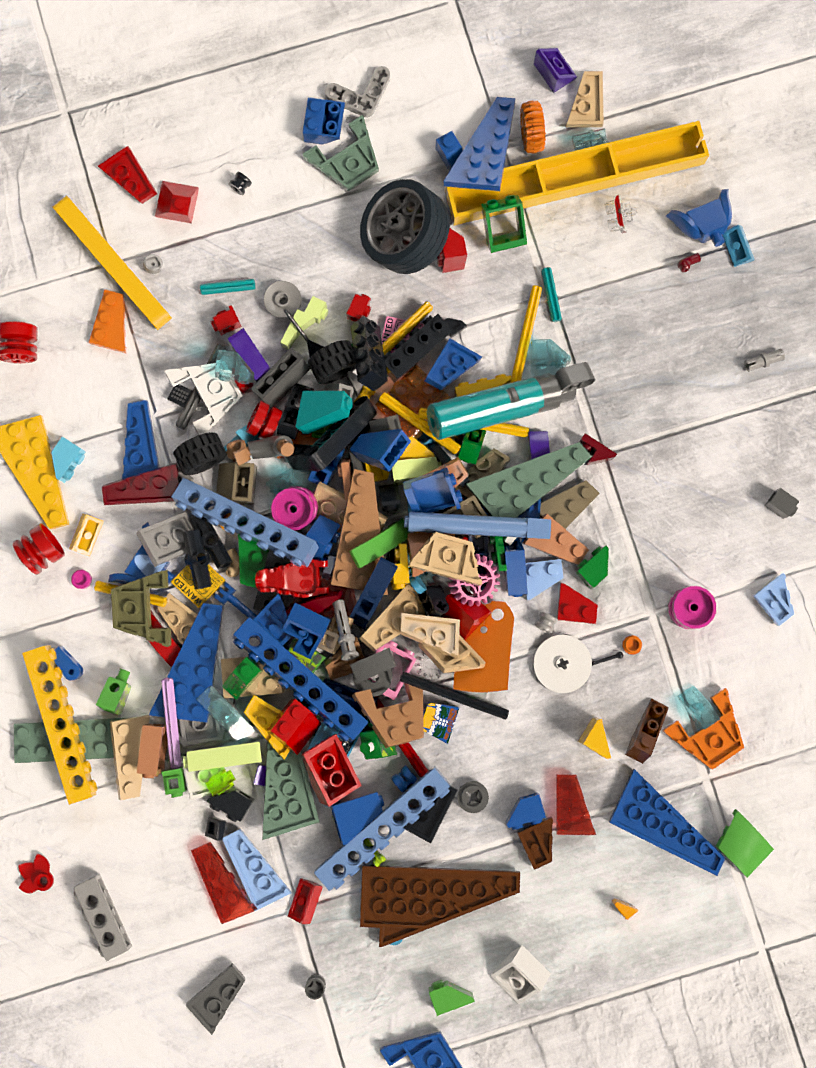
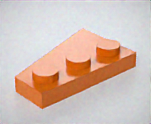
M104 290L89 340L91 345L126 353L125 301L123 294Z

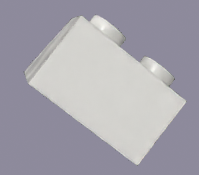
M522 945L512 951L490 976L520 1004L539 993L551 973Z

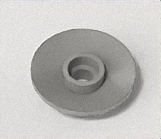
M275 282L267 288L264 294V305L271 315L278 318H287L288 316L285 314L284 309H287L291 315H294L297 309L300 308V291L290 282ZM282 299L287 300L285 304L280 303Z

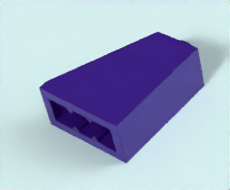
M244 328L228 338L232 348L257 383L271 368Z

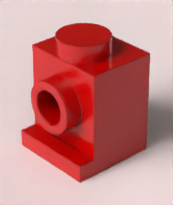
M355 294L346 313L347 319L355 322L363 316L368 317L372 308L370 307L371 298L365 294H361V296Z
M232 305L228 306L230 310L218 312L216 316L212 317L213 320L210 321L214 331H219L221 336L242 327Z

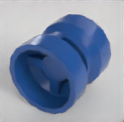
M406 765L401 768L400 773L394 774L391 777V780L402 793L407 790L410 784H414L418 780Z

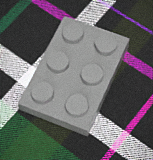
M183 512L143 528L136 534L154 567L186 554L182 533L194 530L195 528L187 513Z

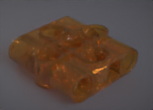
M416 364L400 380L396 381L387 392V394L393 395L394 399L417 415L420 408L427 409L432 403L451 399L444 390H439L425 382L427 374ZM429 386L433 389V392L426 394L423 392V388ZM398 387H404L406 389V392L404 394H398L396 392V389ZM418 400L420 405L412 407L409 404L410 401ZM380 401L375 404L386 417L397 415V413ZM407 420L400 421L401 429L408 437H413L417 440L424 433Z

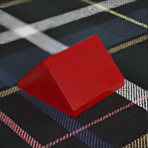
M465 587L461 588L465 594L473 595ZM451 593L446 597L449 610L442 617L460 620L459 635L466 640L492 612L482 603L480 606H477L475 602L472 606H469L468 601L462 604L461 599L456 600L454 598L456 594Z

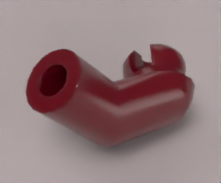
M695 253L681 259L677 264L680 271L687 272L690 270L691 265L701 262L700 255Z

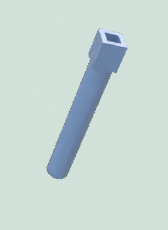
M409 512V516H405L404 527H408L409 532H438L550 539L551 519Z

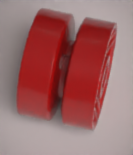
M260 400L250 417L246 432L253 436L259 432L260 439L273 436L281 418L282 410L272 407L268 412L269 404Z

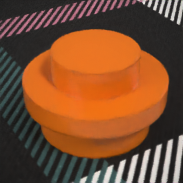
M630 635L623 640L622 647L627 654L635 655L640 652L642 642L637 636Z

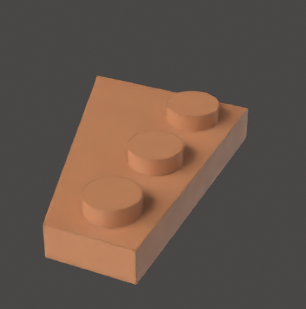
M544 514L541 519H551L550 539L526 538L522 544L578 565L589 549L551 516Z

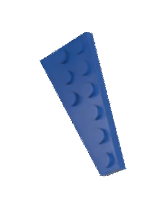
M633 769L609 823L718 876L725 857L661 796L653 786Z

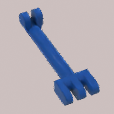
M225 581L223 585L228 588L227 592L220 587L218 591L223 594L222 598L216 593L213 597L223 605L229 601L246 617H250L253 620L257 615L233 596L236 589Z

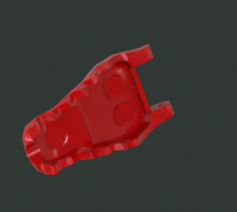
M312 559L308 567L303 565L298 567L293 563L271 569L259 570L255 577L256 587L260 592H276L299 598L329 594V587H320L319 567H328V560Z

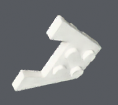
M225 362L164 371L172 387L191 379L209 414L192 423L198 435L207 433L242 397Z

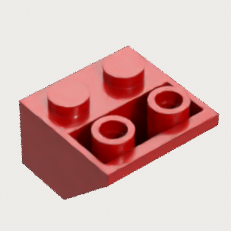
M451 228L443 250L437 257V265L441 267L442 273L464 270L466 264L467 250L464 237Z

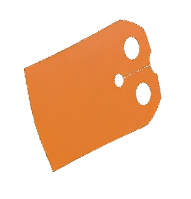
M491 601L489 604H483L491 612L495 609H501L504 616L501 620L497 621L492 618L491 613L465 640L486 663L483 668L454 672V690L479 693L508 690L514 615L506 602ZM481 627H487V632L482 633L480 631Z

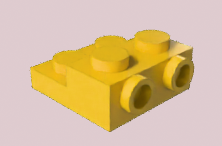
M399 544L393 551V561L397 563L395 565L398 568L390 581L392 590L404 589L410 583L407 544Z

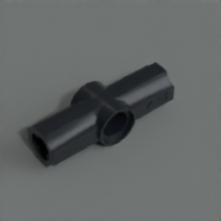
M194 516L191 522L195 529H200L203 545L206 547L217 569L220 570L228 567L233 561L213 525L204 517L200 519ZM215 537L216 542L213 545H208V539Z
M200 529L185 531L182 533L187 552L184 559L185 564L191 569L195 589L210 587L212 585L208 569L210 556L204 550Z

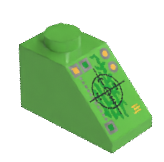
M438 980L429 987V995L437 1016L475 1002L472 992L449 981L443 982Z

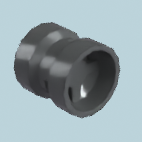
M314 974L308 978L305 985V993L308 998L317 1000L323 996L326 988L324 977Z

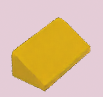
M82 514L69 549L90 556L103 520Z

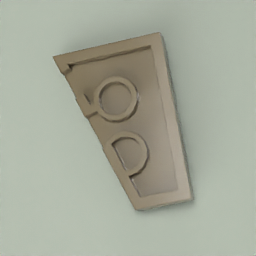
M585 480L541 503L540 516L548 514L566 529L600 493Z

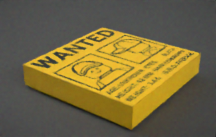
M209 564L208 569L212 582L210 587L195 589L191 569L188 566L171 581L198 608H201L203 603L226 581Z

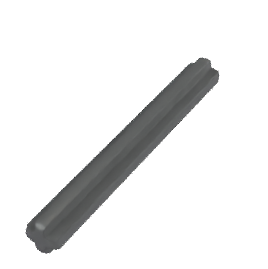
M217 344L207 364L219 363L226 352V347ZM195 387L176 422V426L183 430L186 429L201 400Z

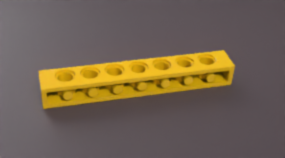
M45 645L22 653L68 804L70 805L97 795V784L94 779L92 780L90 774L92 771L89 761H86L84 755L86 749L78 736L80 729L78 724L74 723V710L72 705L68 703V691L61 681L62 671L54 661L57 659L54 648H51V645ZM43 662H45L48 666V669L45 673L41 670V664ZM48 681L53 683L52 691H49L46 687ZM55 699L59 702L57 710L52 707V702ZM60 718H62L65 721V727L63 729L58 726V720ZM65 737L71 740L69 748L64 745ZM71 756L76 758V766H72L70 764L69 760ZM77 775L82 777V785L76 783L75 778Z

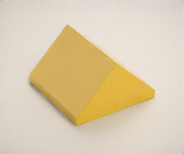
M592 718L578 742L601 757L611 759L602 719Z

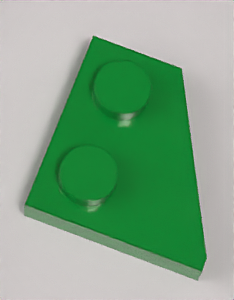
M489 536L490 545H494V552H491L493 564L496 565L499 572L507 571L504 561L503 537Z

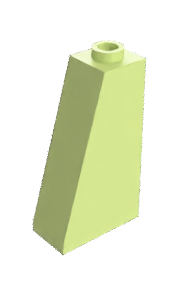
M260 742L186 752L187 756H183L184 768H188V772L262 762Z

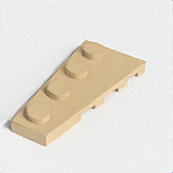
M149 715L110 721L119 800L140 797L142 774H137L142 726L149 724Z

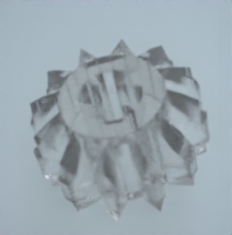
M421 650L420 652L424 657H415L421 661V663H414L415 667L421 666V669L417 670L416 673L420 674L424 671L423 679L426 678L427 673L430 674V681L433 680V673H435L437 678H440L441 676L437 672L440 669L436 665L434 669L426 668L425 664L427 662L425 661L430 658Z

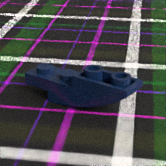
M382 557L380 558L349 617L354 619L353 624L363 629L366 628L398 568L397 565Z

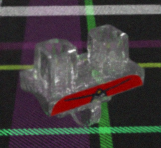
M619 195L613 196L614 200L605 203L607 215L613 213L617 215V218L608 220V228L610 232L620 230L621 233H626L625 217H627V222L633 221L632 216L637 213V208L631 207L630 202H626L625 209H623L622 199H620Z

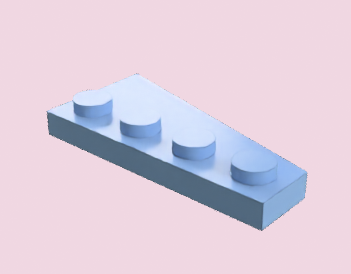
M241 829L223 837L224 845L255 911L292 893Z

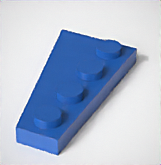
M147 400L128 403L122 479L160 468L149 403Z

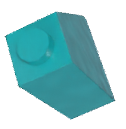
M303 391L296 428L304 434H309L349 417L350 409L352 408V398L345 391Z

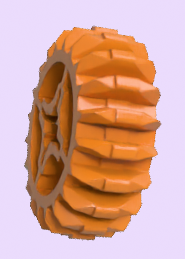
M527 101L521 105L520 128L524 150L527 153L534 154L543 151L545 148V120L541 104L538 101Z

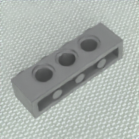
M98 874L75 886L74 897L83 908L82 915L91 926L90 933L99 944L98 951L101 957H104L107 962L127 952L132 947L131 941L101 875ZM90 895L96 897L97 904H92L90 902ZM98 914L104 915V923L98 920ZM106 932L112 933L113 941L106 938Z

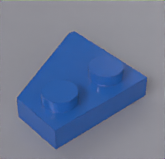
M278 593L253 621L282 646L292 637L281 631L288 614L281 595Z

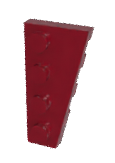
M177 463L103 485L104 505L174 502L172 495L180 484Z

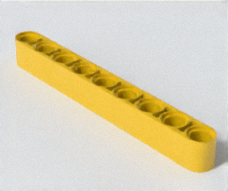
M67 195L52 206L157 330L172 319Z

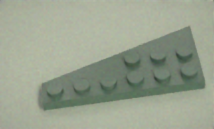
M268 741L262 840L320 822L301 752L296 755L290 750L285 760H283Z

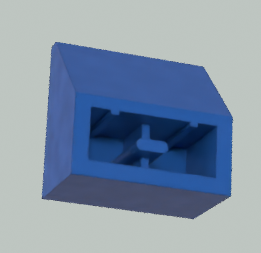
M308 97L303 126L304 142L323 145L339 140L345 102Z

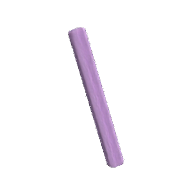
M166 677L162 679L161 684L169 762L171 769H178L182 766L174 683L172 678Z

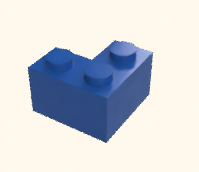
M322 515L318 517L306 534L307 537L315 540L319 547L313 559L327 560L326 554L330 553L333 547L332 543L336 544L340 537L338 531L341 525Z
M294 603L281 631L297 638L293 648L294 652L311 659L324 637L330 619Z

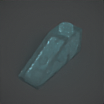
M211 685L196 698L230 737L239 744H242L255 731Z

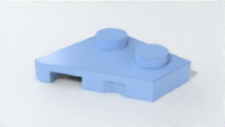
M561 559L526 563L527 600H531L563 579Z
M784 573L778 575L753 595L777 626H780L794 615Z

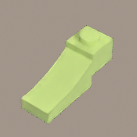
M312 296L305 312L297 309L293 318L304 331L314 323L319 324L321 319L325 320L329 310L327 309L326 302ZM292 322L289 324L280 342L282 347L287 350L291 348L300 335Z

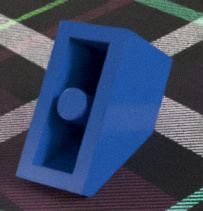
M453 131L436 139L435 149L450 172L463 151L462 146Z

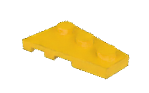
M253 695L243 713L280 757L285 760L290 749L266 731L281 711Z

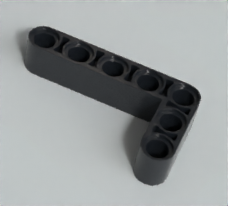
M367 396L360 397L352 404L349 417L333 423L313 445L293 444V454L287 457L284 456V458L293 470L321 471L325 469L363 430L369 421L377 415L376 409Z

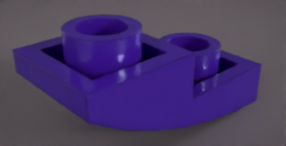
M548 431L529 432L530 460L550 453Z

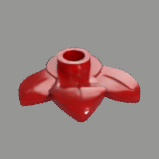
M37 854L34 863L26 862L18 866L20 874L24 878V881L19 886L21 891L30 894L37 890L46 891L53 886L54 877L50 873V863L45 856ZM42 877L47 878L46 884L42 883Z

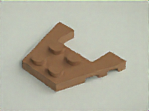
M404 683L409 701L376 709L371 689L352 694V697L362 708L361 711L364 716H367L372 723L373 730L385 748L424 738L422 689Z

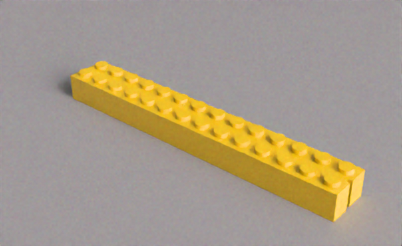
M700 121L506 167L503 171L500 191L445 186V194L453 225L483 219L481 204L492 199H504L508 195H518L523 203V209L704 165L709 157V152L705 140H702L704 135ZM515 207L489 213V216L492 217L515 211Z

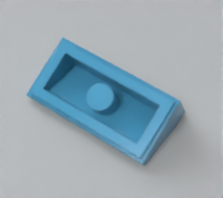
M737 225L726 230L723 238L725 239V244L734 267L754 261L755 259L743 227Z

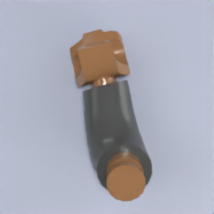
M279 434L247 442L248 447L244 440L232 441L227 444L226 453L228 458L239 466L250 461V456L253 459L290 456L294 452V446L291 438Z

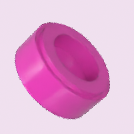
M77 570L73 573L71 582L78 589H86L92 583V576L88 571Z

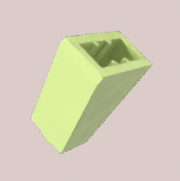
M436 457L398 460L391 469L394 484L403 485L405 481L420 477L440 467L441 462H437Z

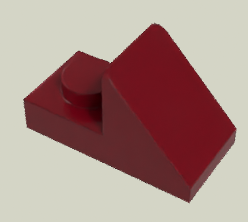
M586 433L579 441L587 452L590 453L592 451L594 453L587 465L611 461L617 455V453Z

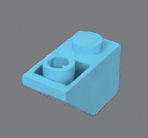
M61 437L51 452L56 479L63 483L69 481L74 475L73 470L83 462L84 454L86 453V451L64 437Z

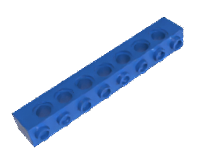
M250 617L233 634V643L242 650L244 648L249 653L248 656L255 663L259 661L264 666L263 670L267 674L276 676L279 679L278 683L283 688H289L293 691L292 695L299 702L304 701L308 705L307 708L314 715L319 714L327 727L330 729L332 727L339 732L337 735L343 741L347 742L348 740L351 743L368 724L364 717ZM256 638L260 644L258 646H251L249 639ZM264 652H273L274 658L270 660L266 659L264 657ZM286 664L289 667V671L286 673L281 672L279 665ZM295 677H301L304 681V684L302 686H297L294 683L293 679ZM315 690L318 692L319 697L312 699L309 697L308 692ZM324 704H332L333 712H326L323 707ZM345 716L348 719V725H341L339 717Z

